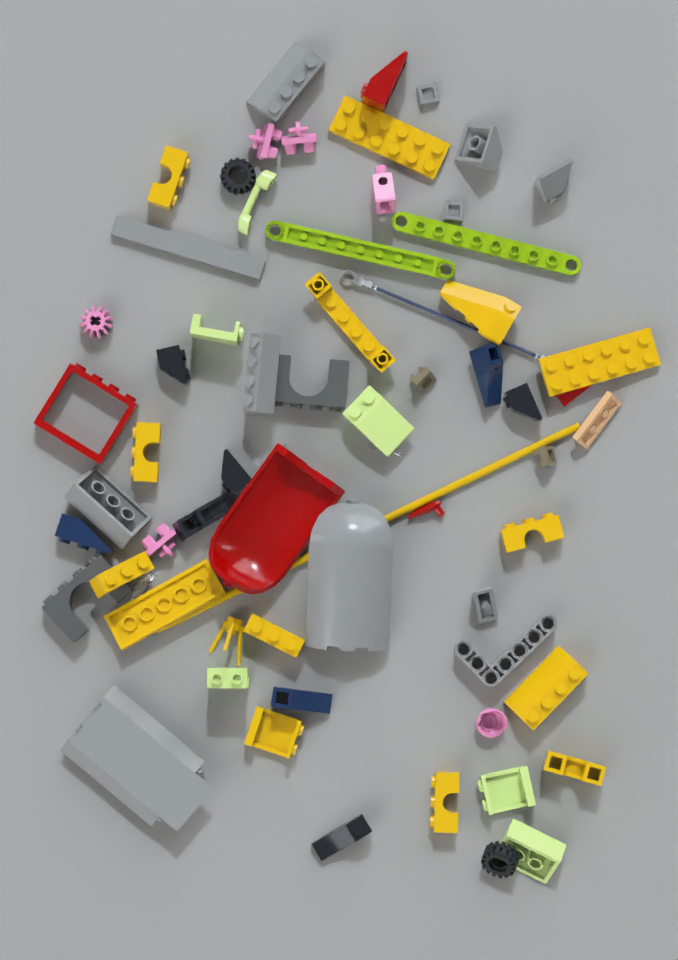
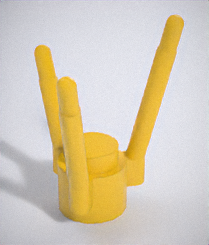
M228 616L227 621H223L222 627L209 649V653L213 652L224 631L228 633L223 647L224 651H227L231 636L237 635L238 632L236 665L240 666L244 626L241 625L243 621Z

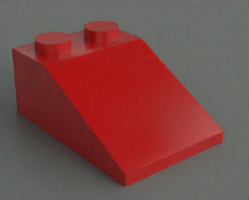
M404 51L371 77L369 83H364L360 92L362 93L360 97L363 104L384 113L407 63L408 52Z

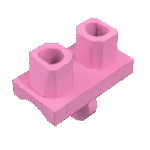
M296 122V128H288L289 134L297 133V135L281 136L282 145H284L287 155L297 153V143H304V153L315 152L317 135L316 133L301 134L308 132V126L300 127V122Z
M268 123V125H263L262 130L256 129L255 135H249L248 139L253 141L252 148L257 149L255 159L276 158L278 149L271 147L270 141H280L282 131L274 128L275 124Z
M162 523L155 529L162 537L156 542L151 535L142 540L146 553L150 557L161 547H163V550L158 553L161 558L167 553L170 557L174 555L171 550L176 544L173 541L169 545H166V543L175 537L177 533L174 529L171 530L166 524Z

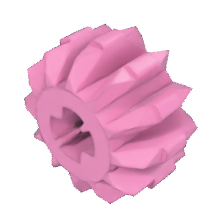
M92 305V312L85 309L84 312L87 316H80V319L85 321L80 323V327H86L83 333L87 334L90 332V338H93L95 333H97V337L100 339L102 331L105 335L109 334L105 328L112 329L113 326L107 322H111L113 318L107 317L110 313L108 310L102 313V306H99L96 311L95 306ZM94 318H96L97 320L101 318V320H99L100 325L97 326L96 324H94L92 320Z

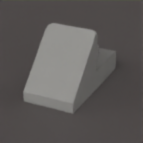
M492 586L473 590L472 597L479 624L497 620L498 614Z

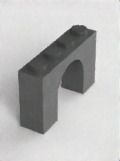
M279 354L274 406L282 407L283 404H290V408L302 409V405L310 406L311 410H321L322 407L329 408L331 412H341V409H345L350 361L330 359L326 387L317 395L303 396L292 388L289 381L291 355Z
M94 555L87 561L89 565L84 570L82 568L78 569L72 575L74 579L69 583L65 581L58 587L59 592L55 596L51 594L43 601L45 605L41 608L72 643L78 641L90 630L75 614L72 608V596L80 585L88 583L98 574L112 568V565L103 555L98 557ZM126 583L110 592L109 595L117 603H120L133 589Z

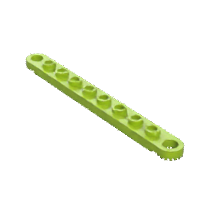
M397 212L392 217V227L396 231L568 276L577 274L581 269L580 260L573 255L406 212ZM398 217H404L407 220V224L404 227L397 226L396 219ZM571 260L576 263L577 266L574 271H569L566 268L567 261Z
M275 220L270 221L265 228L266 236L270 240L443 280L451 279L456 272V266L452 261L431 255ZM274 225L279 226L281 229L277 236H273L269 232L270 228ZM449 265L452 268V272L444 275L441 273V266Z

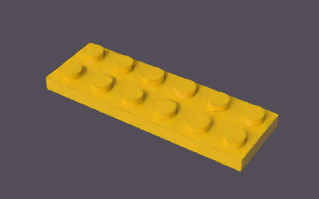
M346 95L328 130L341 138L432 180L435 179L450 147V143Z
M650 327L538 359L549 397L661 365Z
M205 559L104 615V618L120 649L124 651L225 595L226 592L208 559Z

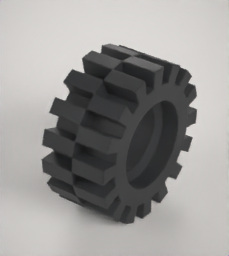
M230 159L221 169V182L229 193L243 195L254 187V182H256L255 170L246 159ZM237 169L244 171L246 174L245 180L239 184L231 180V173Z
M495 841V844L490 842L484 850L481 864H483V869H487L486 872L488 874L492 872L494 877L498 875V878H502V876L508 878V876L511 877L515 873L520 858L519 853H516L515 847L511 849L512 845L508 844L506 846L503 841L501 844H499V841Z

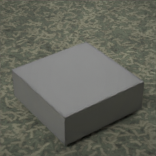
M436 83L417 86L420 107L440 103Z
M445 200L443 221L463 222L465 202Z

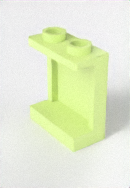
M193 314L190 329L192 338L238 346L239 341L243 342L244 328L240 322H236L233 333L202 327V316Z
M248 667L207 668V688L246 689L249 687Z
M527 765L480 775L481 780L477 781L479 791L484 792L485 799L482 800L484 812L488 811L489 815L536 805Z

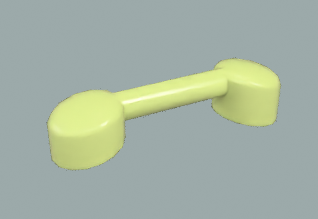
M264 170L259 174L246 205L239 216V232L245 235L249 234L252 222L250 212L261 189L268 191L275 183L278 174L268 170Z

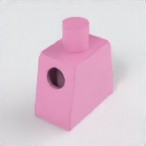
M378 165L375 167V174L372 175L376 215L395 213L396 199L392 173H387L386 165Z

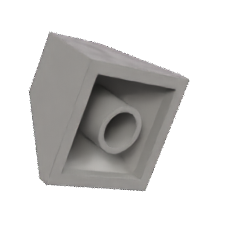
M467 123L454 160L483 170L497 171L503 155L497 127Z
M572 158L537 176L534 185L545 204L548 202L553 204L561 199L573 164Z

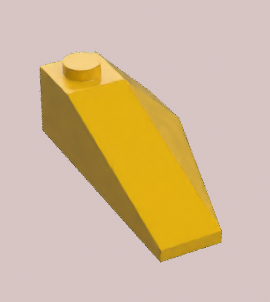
M450 280L446 281L439 293L452 308L466 316L465 320L468 323L472 322L479 329L478 332L483 337L499 346L522 307L506 297Z

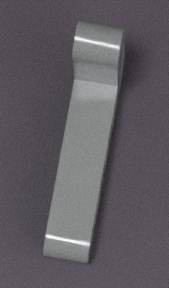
M552 615L541 616L492 664L468 641L462 640L457 642L454 651L483 684L495 687L556 629L557 620ZM545 618H550L553 622L550 629L543 627L542 623ZM532 631H535L539 636L535 643L530 642L528 639V635ZM463 643L469 647V651L465 655H461L458 652L459 645ZM517 645L524 647V654L522 656H516L514 653V648ZM475 658L482 660L483 664L479 669L472 667V661ZM505 658L510 661V667L507 670H503L500 667V661ZM489 672H493L496 675L495 682L491 684L487 683L485 679Z

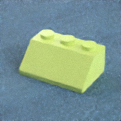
M512 819L499 843L501 844L503 841L506 846L510 844L512 845L511 849L515 847L516 853H519L520 858L516 870L544 884L548 882L560 864L566 848V844L515 819Z

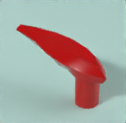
M442 501L428 503L415 510L407 518H416L433 510L440 518L445 514L440 507Z

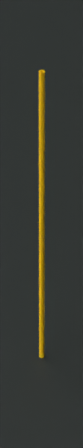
M577 422L384 515L387 522H390L533 453L539 447L547 446L576 432L580 428V424ZM309 552L298 557L290 570L309 561ZM237 588L229 590L225 595L163 628L157 634L243 592Z

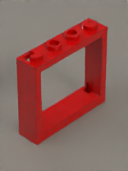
M70 363L33 424L102 465L139 405L135 403L137 399L131 395L126 394L123 396L118 393L120 389L110 383L107 386L102 383L103 378L95 373L92 376L85 372L86 368L76 363L74 366ZM73 372L129 406L99 454L44 421Z

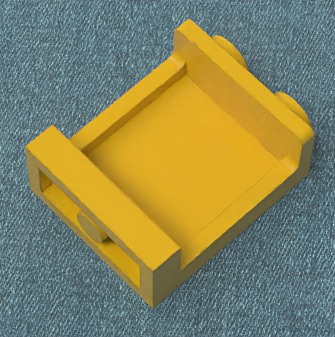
M257 705L244 744L289 759L290 755L294 756L298 745L294 743L296 737H301L304 729V726L301 725L302 720Z

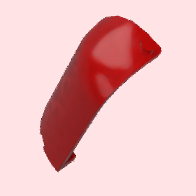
M277 443L213 534L208 552L211 567L218 576L224 579L222 583L231 590L235 587L241 592L253 595L264 593L273 588L288 573L310 542L311 531L318 516L327 507L337 504L345 490L317 470L311 468L290 450Z

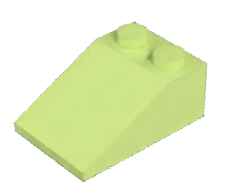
M370 385L342 413L358 431L387 457L415 430Z

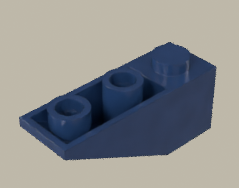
M494 343L469 351L485 408L501 404L503 358L499 345Z
M62 513L55 536L59 537L58 541L69 545L73 541L78 543V548L89 550V547L97 549V554L107 556L108 553L113 554L114 551L83 520Z
M274 686L271 707L330 714L333 694Z

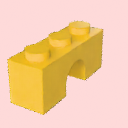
M168 145L165 146L160 166L170 170L172 176L165 184L153 182L147 198L149 204L170 211L172 206H176L179 197L176 195L178 188H182L185 177H182L184 170H188L191 163L188 152Z
M137 422L136 427L133 426L132 437L136 438L135 446H132L131 458H135L134 466L130 468V477H133L134 482H159V463L147 461L145 449L151 444H161V423Z
M553 512L541 515L542 519L535 521L534 517L522 520L523 524L516 526L515 522L503 525L504 529L500 530L505 552L508 553L526 548L524 538L530 530L538 531L544 543L564 538L559 515L553 516Z
M146 551L98 574L89 583L99 599L120 586L144 576L153 570L154 566Z
M253 613L243 630L297 658L305 642L301 637Z
M546 750L542 769L601 786L606 766Z
M435 771V776H431V788H435L434 796L430 798V807L434 808V816L430 815V827H433L434 832L458 833V812L446 810L443 806V799L450 793H459V772Z

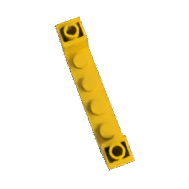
M320 272L304 284L320 306L380 373L396 361L390 352L376 340L332 289V285Z

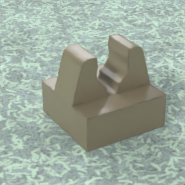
M419 366L418 370L420 373L416 377L411 374L410 378L424 394L437 379L428 368Z
M554 446L539 447L533 452V455H540V462H536L535 466L548 467L557 465Z

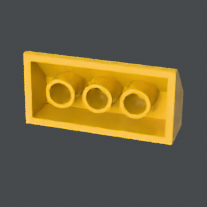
M557 646L509 695L504 703L534 731L589 673L560 646Z

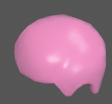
M496 708L484 709L476 719L477 730L481 735L488 738L500 736L508 726L507 717Z

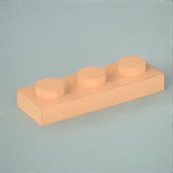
M607 391L572 438L587 450L622 403L611 392Z

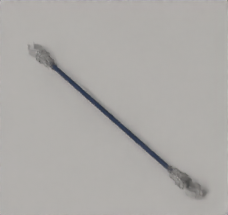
M346 270V271H345V272H351V273L353 274V276H354V273H353L351 270ZM361 275L354 276L356 278L355 281H346L343 278L347 283L353 281L357 287L377 290L480 334L477 328L384 290ZM505 340L501 342L531 355L537 360L547 357V355L531 352Z

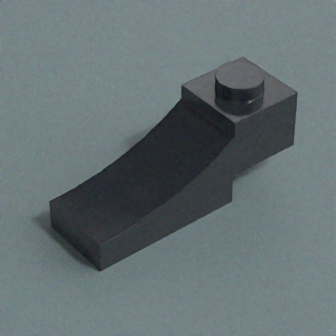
M224 493L177 520L172 526L181 541H184L225 517L233 503L228 494Z
M361 813L311 843L320 860L323 861L372 832V829Z

